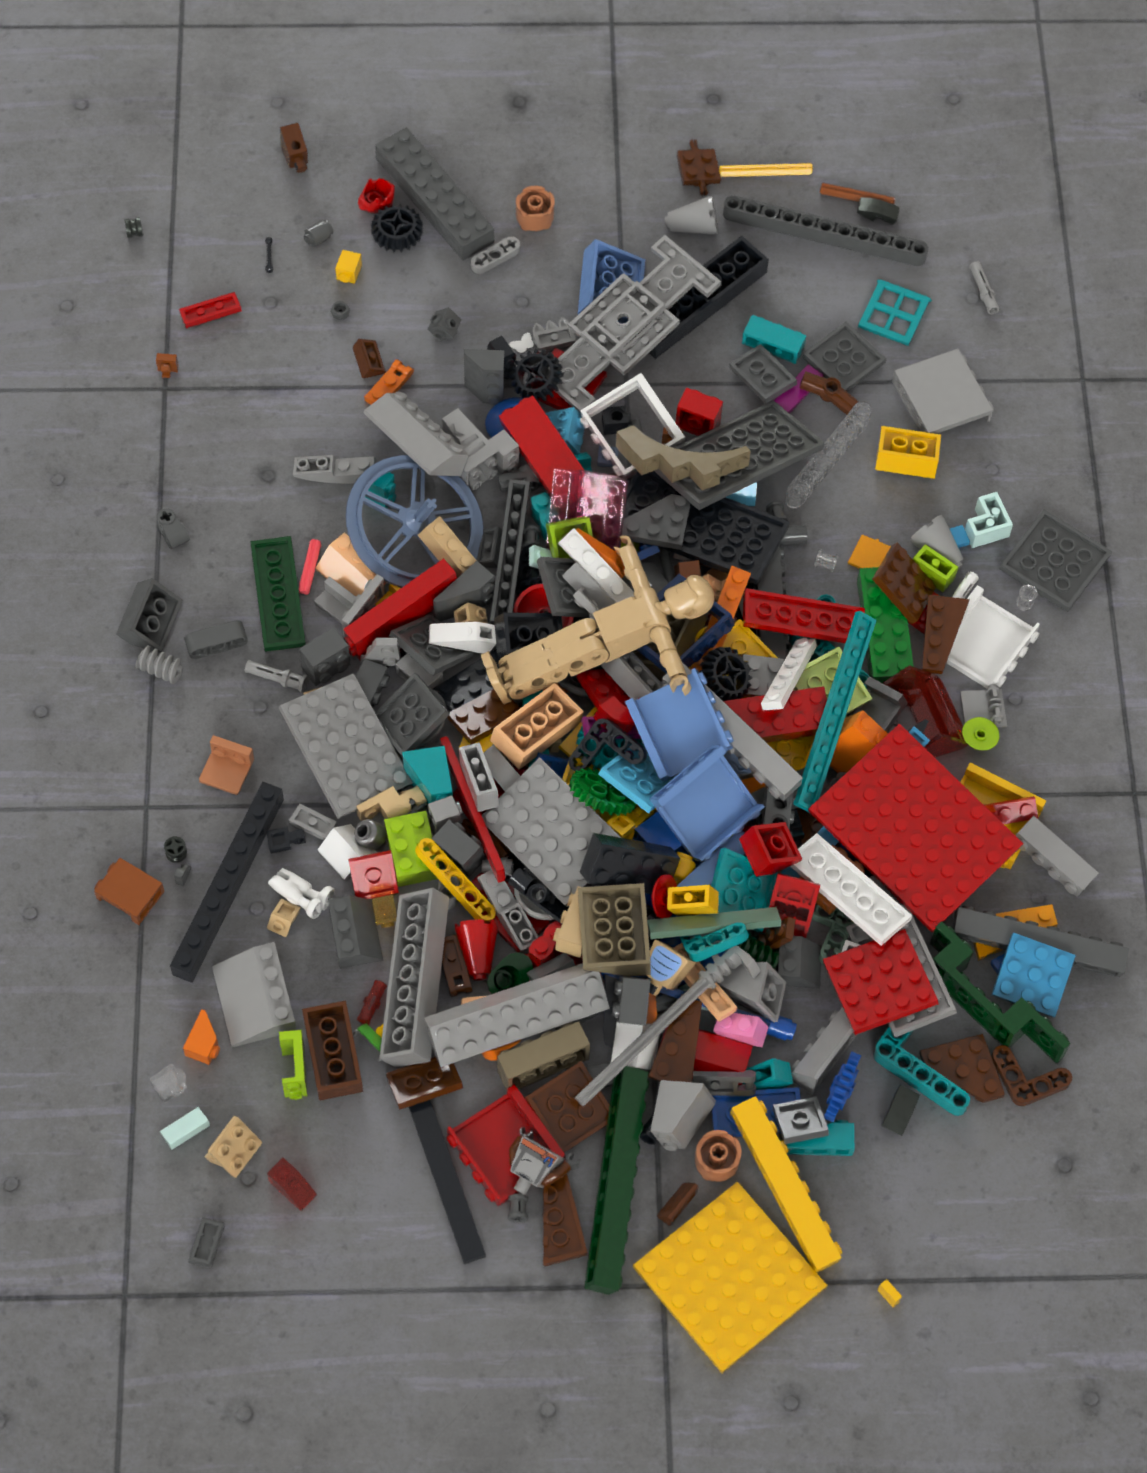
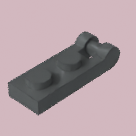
M745 1070L744 1072L693 1071V1083H703L711 1095L753 1096L756 1094V1085H754L756 1072L753 1070Z

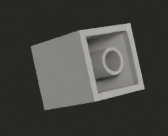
M756 962L761 972L754 979L743 964H740L736 969L731 968V973L728 976H722L724 980L717 984L737 1004L772 1022H778L786 981L768 962Z
M661 1080L650 1131L664 1149L669 1151L685 1149L714 1107L716 1100L703 1083Z

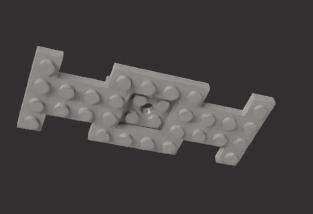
M666 235L651 247L652 252L663 261L640 283L638 281L634 282L623 273L568 324V328L580 338L558 358V364L562 365L563 369L561 371L564 373V376L559 378L563 381V384H557L559 391L555 392L572 407H575L580 414V410L596 401V398L584 388L609 364L625 376L680 324V320L669 312L668 309L694 286L708 298L721 286V281ZM621 317H627L629 319L628 322L624 324L619 323L618 320ZM550 366L548 367V372L546 374V378L548 380L551 374Z

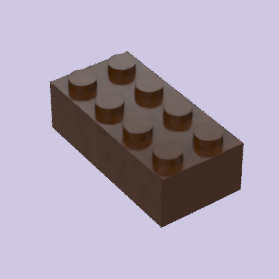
M346 1000L302 1009L319 1101L363 1092Z

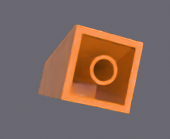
M863 710L845 718L830 766L837 773L848 772L888 733Z

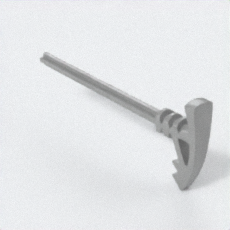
M722 940L715 941L713 944L720 943ZM738 946L725 950L726 952L721 957L718 954L713 955L712 958L715 963L707 964V970H701L698 973V981L592 1080L575 1099L581 1106H585L706 989L711 988L714 990L716 988L715 983H721L724 980L722 976H728L731 973V968L736 969L740 964H743L754 979L761 972L755 960Z

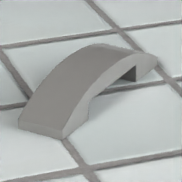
M494 744L484 752L492 777L506 791L520 775Z

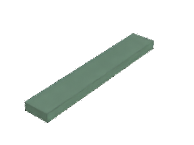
M777 907L652 919L647 920L650 939L709 934L737 922L744 923L747 930L781 926V918Z

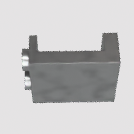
M868 677L865 685L873 699L852 711L849 716L863 710L888 733L908 702L903 694Z

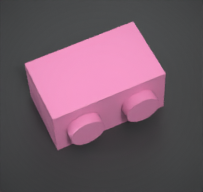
M733 1013L720 1022L716 1020L713 1031L720 1036L753 1046L763 1047L768 1026L760 1017Z

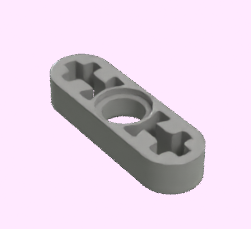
M507 237L476 254L471 259V270L476 274H483L513 258L520 252V241L516 237ZM497 252L501 256L499 258H492L490 255Z

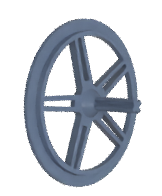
M408 455L383 459L365 470L353 485L346 505V527L357 555L374 574L380 575L386 582L400 588L418 577L419 574L399 570L387 562L412 536H416L434 564L439 562L418 536L424 528L436 520L435 516L462 512L468 513L467 515L445 518L443 521L451 523L469 519L470 535L466 548L475 559L478 557V550L483 536L481 511L466 483L459 476H438L458 493L465 507L434 511L437 507L435 504L437 500L435 498L432 500L428 498L425 501V471ZM412 468L409 508H405L368 491L370 486L384 474L398 469ZM417 469H420L419 502L415 501ZM365 496L368 497V498H370V499H372V500H374V501H377V502H379V503H381V504H383V505H385V506H388V507H390V508H392V509L398 511V513H395V512H393V511H391V510H389V509H387V508H385V507H383V506H381V505H379V504H377V503H375V502H373V501H371V500L365 498ZM363 504L399 521L402 525L379 554L376 553L369 543L362 523ZM402 533L405 536L404 540L383 560L381 557Z

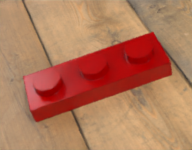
M235 292L179 309L186 329L242 311Z

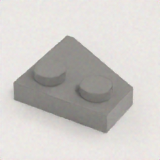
M376 638L373 644L367 648V654L361 655L360 664H362L364 659L380 665L394 666L401 659L398 639Z

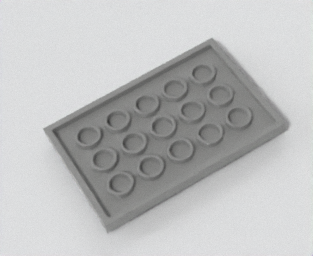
M354 673L279 706L284 720L337 819L357 811V805L392 786L398 792L413 784Z
M539 757L498 798L499 807L488 809L482 817L486 826L568 907L570 894H575L578 886L588 887L590 885L581 875L580 869L593 833L614 837L620 836L590 806L586 807L585 802H579V797L573 796L574 791H570V787Z

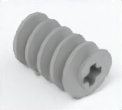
M147 645L139 654L135 668H140L141 671H147L151 675L155 674V677H162L164 681H170L171 684H175L179 680L183 669L180 665V659L177 658L172 662V655L165 659V652H161L158 656V649L155 648L151 653V646Z

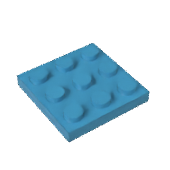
M1012 933L991 995L1014 1004L1022 997L1025 1001L1031 1002L1037 1012L1054 1018L1076 955Z

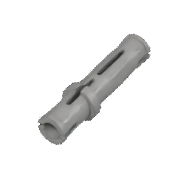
M975 261L970 264L969 268L980 291V299L985 303L988 314H995L1000 309L995 299V292L989 285L981 262Z

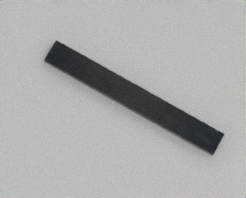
M431 1100L410 1106L409 1110L462 1260L464 1264L484 1258L486 1254Z

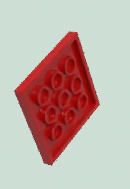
M905 929L898 931L882 946L873 940L823 959V964L855 1035L938 1005L936 994Z

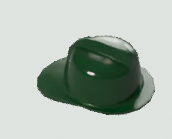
M518 952L504 957L488 976L487 984L490 993L494 994L529 982L527 972L533 969V963L530 958Z

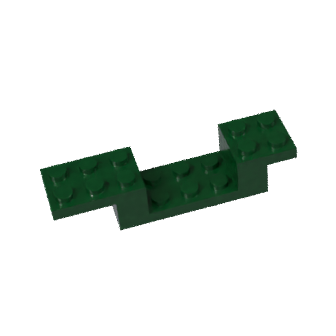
M941 921L935 927L936 929L930 944L939 952L933 958V961L950 997L1000 1045L1010 1048L1025 1034L1058 1064L1064 1058L1071 1044L1067 1036L1062 1032H1058L1047 1017H1042L1036 1011L1035 1006L1031 1002L1025 1001L1022 997L1003 1014L1001 1008L996 1003H991L986 998L985 993L979 987H975L970 983L967 975L963 973L968 967L973 954L970 944L965 940H961L951 926H946Z

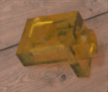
M393 895L372 898L376 925L381 924V928L394 926L397 913Z

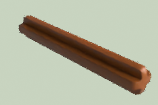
M822 183L820 193L823 195L859 202L861 197L874 198L891 204L895 202L894 197Z

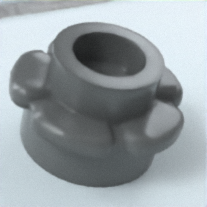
M338 301L333 304L331 314H333L335 319H346L349 316L350 308L345 302Z

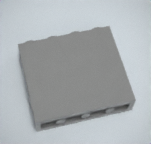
M959 349L894 370L892 382L920 432L937 434L985 417L987 422L990 421L993 405L986 399L983 387L977 383L974 371L970 370L966 357L960 353Z

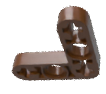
M997 1046L991 1055L994 1066L1008 1094L1017 1106H1026L1063 1091L1072 1082V1074L1066 1068H1057L1027 1081L1014 1054L1007 1046ZM999 1052L1002 1055H1007L1005 1058V1062L1002 1058H997ZM1006 1072H1016L1018 1079L1015 1081L1009 1080L1006 1077ZM1059 1075L1061 1077H1066L1064 1083L1062 1081H1057L1054 1083V1085H1052V1082L1057 1080ZM1044 1082L1048 1090L1046 1092L1038 1091L1036 1083ZM1029 1086H1031L1032 1092L1028 1093L1025 1099H1023L1022 1097L1018 1098L1017 1095L1019 1091H1021L1022 1094L1029 1092Z

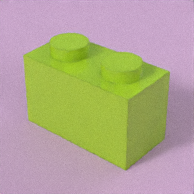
M926 544L913 558V561L920 566L921 570L941 592H944L954 581L958 566Z

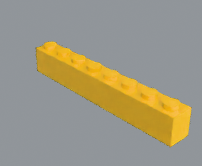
M755 1096L732 1107L730 1114L810 1266L818 1273L838 1263L842 1258V1250L836 1241L833 1242L830 1237L831 1229L828 1223L821 1220L819 1213H821L816 1201H811L808 1195L810 1190L806 1182L800 1180L797 1174L799 1169L793 1160L790 1161L787 1156L788 1148L786 1144H784L783 1140L779 1141L776 1135L778 1130L774 1122L768 1120L765 1114L767 1109L764 1103L758 1101Z

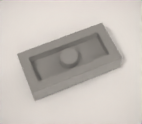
M299 803L289 819V824L303 829V831L324 841L331 830L337 826V821Z

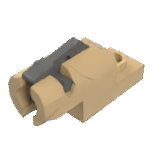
M392 786L357 805V816L363 821L374 818L378 812L382 814L384 819L417 813L426 807L427 801L418 786L402 791L400 795Z

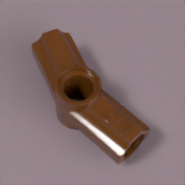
M805 371L800 383V389L819 395L822 400L833 403L846 415L850 414L859 401L841 387L838 379L833 377L826 379Z

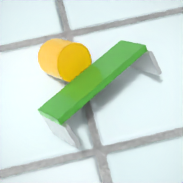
M365 1023L355 1030L353 1037L361 1033L380 1051L383 1024L377 1027L375 1032Z

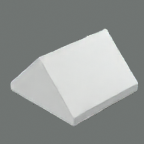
M351 824L334 827L318 848V852L345 881L351 877L348 859L377 853L375 849L371 850L356 842L354 838L355 828Z
M616 1022L611 1062L651 1024L635 1025ZM660 1034L627 1066L651 1070L657 1056Z

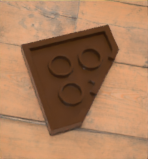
M983 1034L920 1050L919 1054L922 1062L968 1094L974 1096L976 1100L984 1103L1004 1097L1005 1093Z

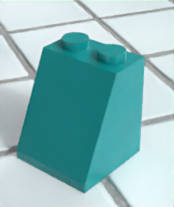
M445 746L402 752L404 770L413 782L412 786H418L423 792L427 806L429 803L453 796Z

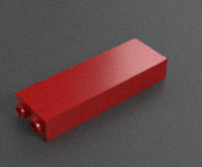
M533 395L522 399L518 405L505 409L499 415L501 425L519 445L520 453L563 516L598 496L597 487Z
M443 558L343 629L345 635L343 639L348 644L349 654L352 657L356 656L361 661V655L367 654V648L373 644L376 638H389L392 630L424 617L434 609L433 600L457 579L456 572Z

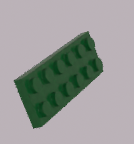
M291 536L250 541L264 651L303 647L306 643Z

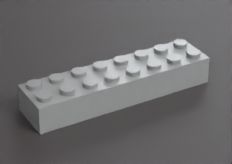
M435 888L399 895L379 1056L380 1060L396 1068L431 1062L432 1043L424 1017L436 1014L449 905V897Z
M582 963L424 1017L435 1057L440 1066L443 1067L610 1008L600 972L583 970Z

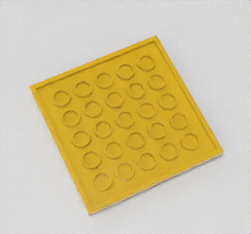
M738 1181L633 1264L635 1271L721 1373L726 1371L827 1287L822 1278Z

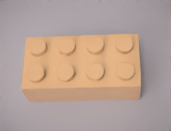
M554 683L497 725L493 730L490 741L520 770L537 757L538 752L542 753L580 723L584 711Z

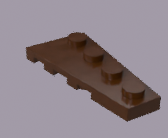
M695 1000L669 1025L650 1071L649 1078L659 1082L661 1080L692 1082L702 1002Z
M566 1174L553 1184L543 1187L544 1267L588 1255L568 1175Z

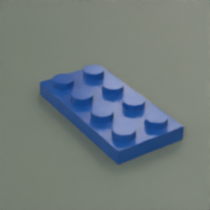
M799 1087L756 1090V1094L753 1096L712 1095L716 1100L711 1110L713 1130H724L733 1137H742L730 1114L731 1109L756 1096L758 1101L764 1103L767 1109L765 1114L768 1120H772L778 1130L776 1134H781L773 1112V1105L800 1100Z

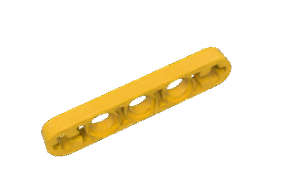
M422 839L415 848L417 856L475 920L484 919V922L488 924L490 919L492 920L496 914L493 905L432 839ZM428 847L430 850L425 852L423 848ZM436 861H442L446 869H439L436 866ZM451 877H457L460 881V886L452 884ZM465 893H471L474 896L475 901H468L465 897ZM484 911H486V912L488 913V914L485 915V916H483V915L481 914V913L484 912Z

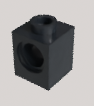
M626 406L607 407L602 411L604 435L617 434V431L631 425V414L627 413Z

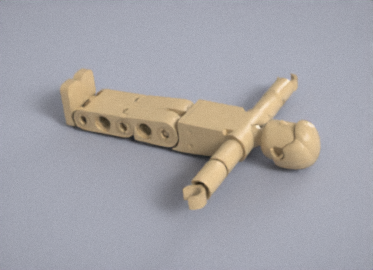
M619 536L622 543L627 545L622 548L614 547V549L621 556L625 566V576L631 581L634 588V597L631 596L594 612L595 620L591 618L579 620L546 638L505 655L499 660V669L489 651L481 654L490 683L505 705L512 701L511 698L522 699L562 681L567 677L568 673L572 677L653 642L657 645L660 653V664L666 668L671 679L670 688L672 692H675L677 686L685 684L682 691L686 696L691 691V684L687 679L686 671L671 637V627L666 617L672 614L675 619L687 618L691 620L707 613L714 604V591L711 585L701 576L690 575L684 582L665 590V600L660 602L656 591L650 586L631 539L628 536Z

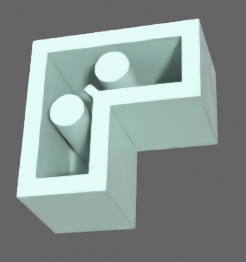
M997 492L978 497L975 507L978 516L968 519L965 527L972 548L1008 538L1013 526Z

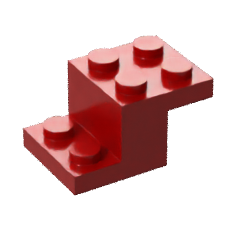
M778 873L769 908L777 907L781 921L787 917L795 919L793 936L806 938L821 884Z

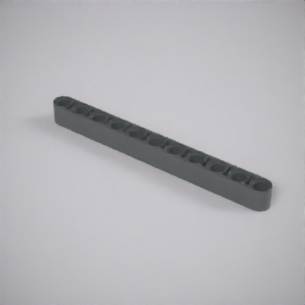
M728 196L724 202L723 216L732 222L914 266H921L926 261L928 245L921 240L738 196Z

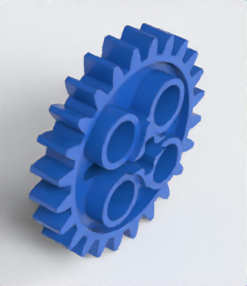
M851 1051L847 1063L842 1064L838 1075H835L829 1089L831 1092L826 1102L829 1106L824 1118L830 1122H834L838 1110L843 1109L856 1084L854 1081L859 1071L856 1067L861 1055Z

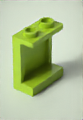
M302 1031L279 1032L282 1056L294 1055L295 1077L282 1079L284 1095L286 1098L289 1097V1099L297 1100L301 1099L302 1096H307Z

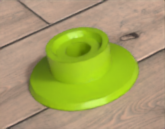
M983 717L971 718L963 726L962 735L965 742L976 750H989L996 746L999 741V730L989 719Z

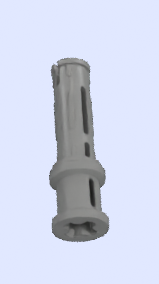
M248 660L245 665V673L279 682L282 687L298 689L300 693L306 690L309 680L308 675L304 674L301 676L292 673V670L289 669L282 671Z

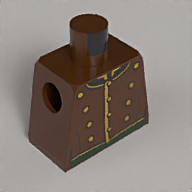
M299 123L280 127V145L289 168L295 167L298 173L306 171L308 169L306 165L308 163V151Z

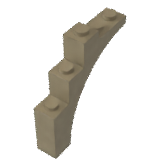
M634 425L617 431L616 448L641 475L660 469L671 483L690 477L702 491L720 484V477L749 466L750 449L747 446L723 452L700 453L666 446L646 436Z

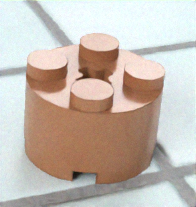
M541 186L526 187L516 198V219L523 230L540 231L551 227L554 219V197L550 191L548 193Z
M724 1130L710 1131L701 1138L696 1147L695 1166L705 1180L722 1182L736 1174L742 1154L739 1141Z

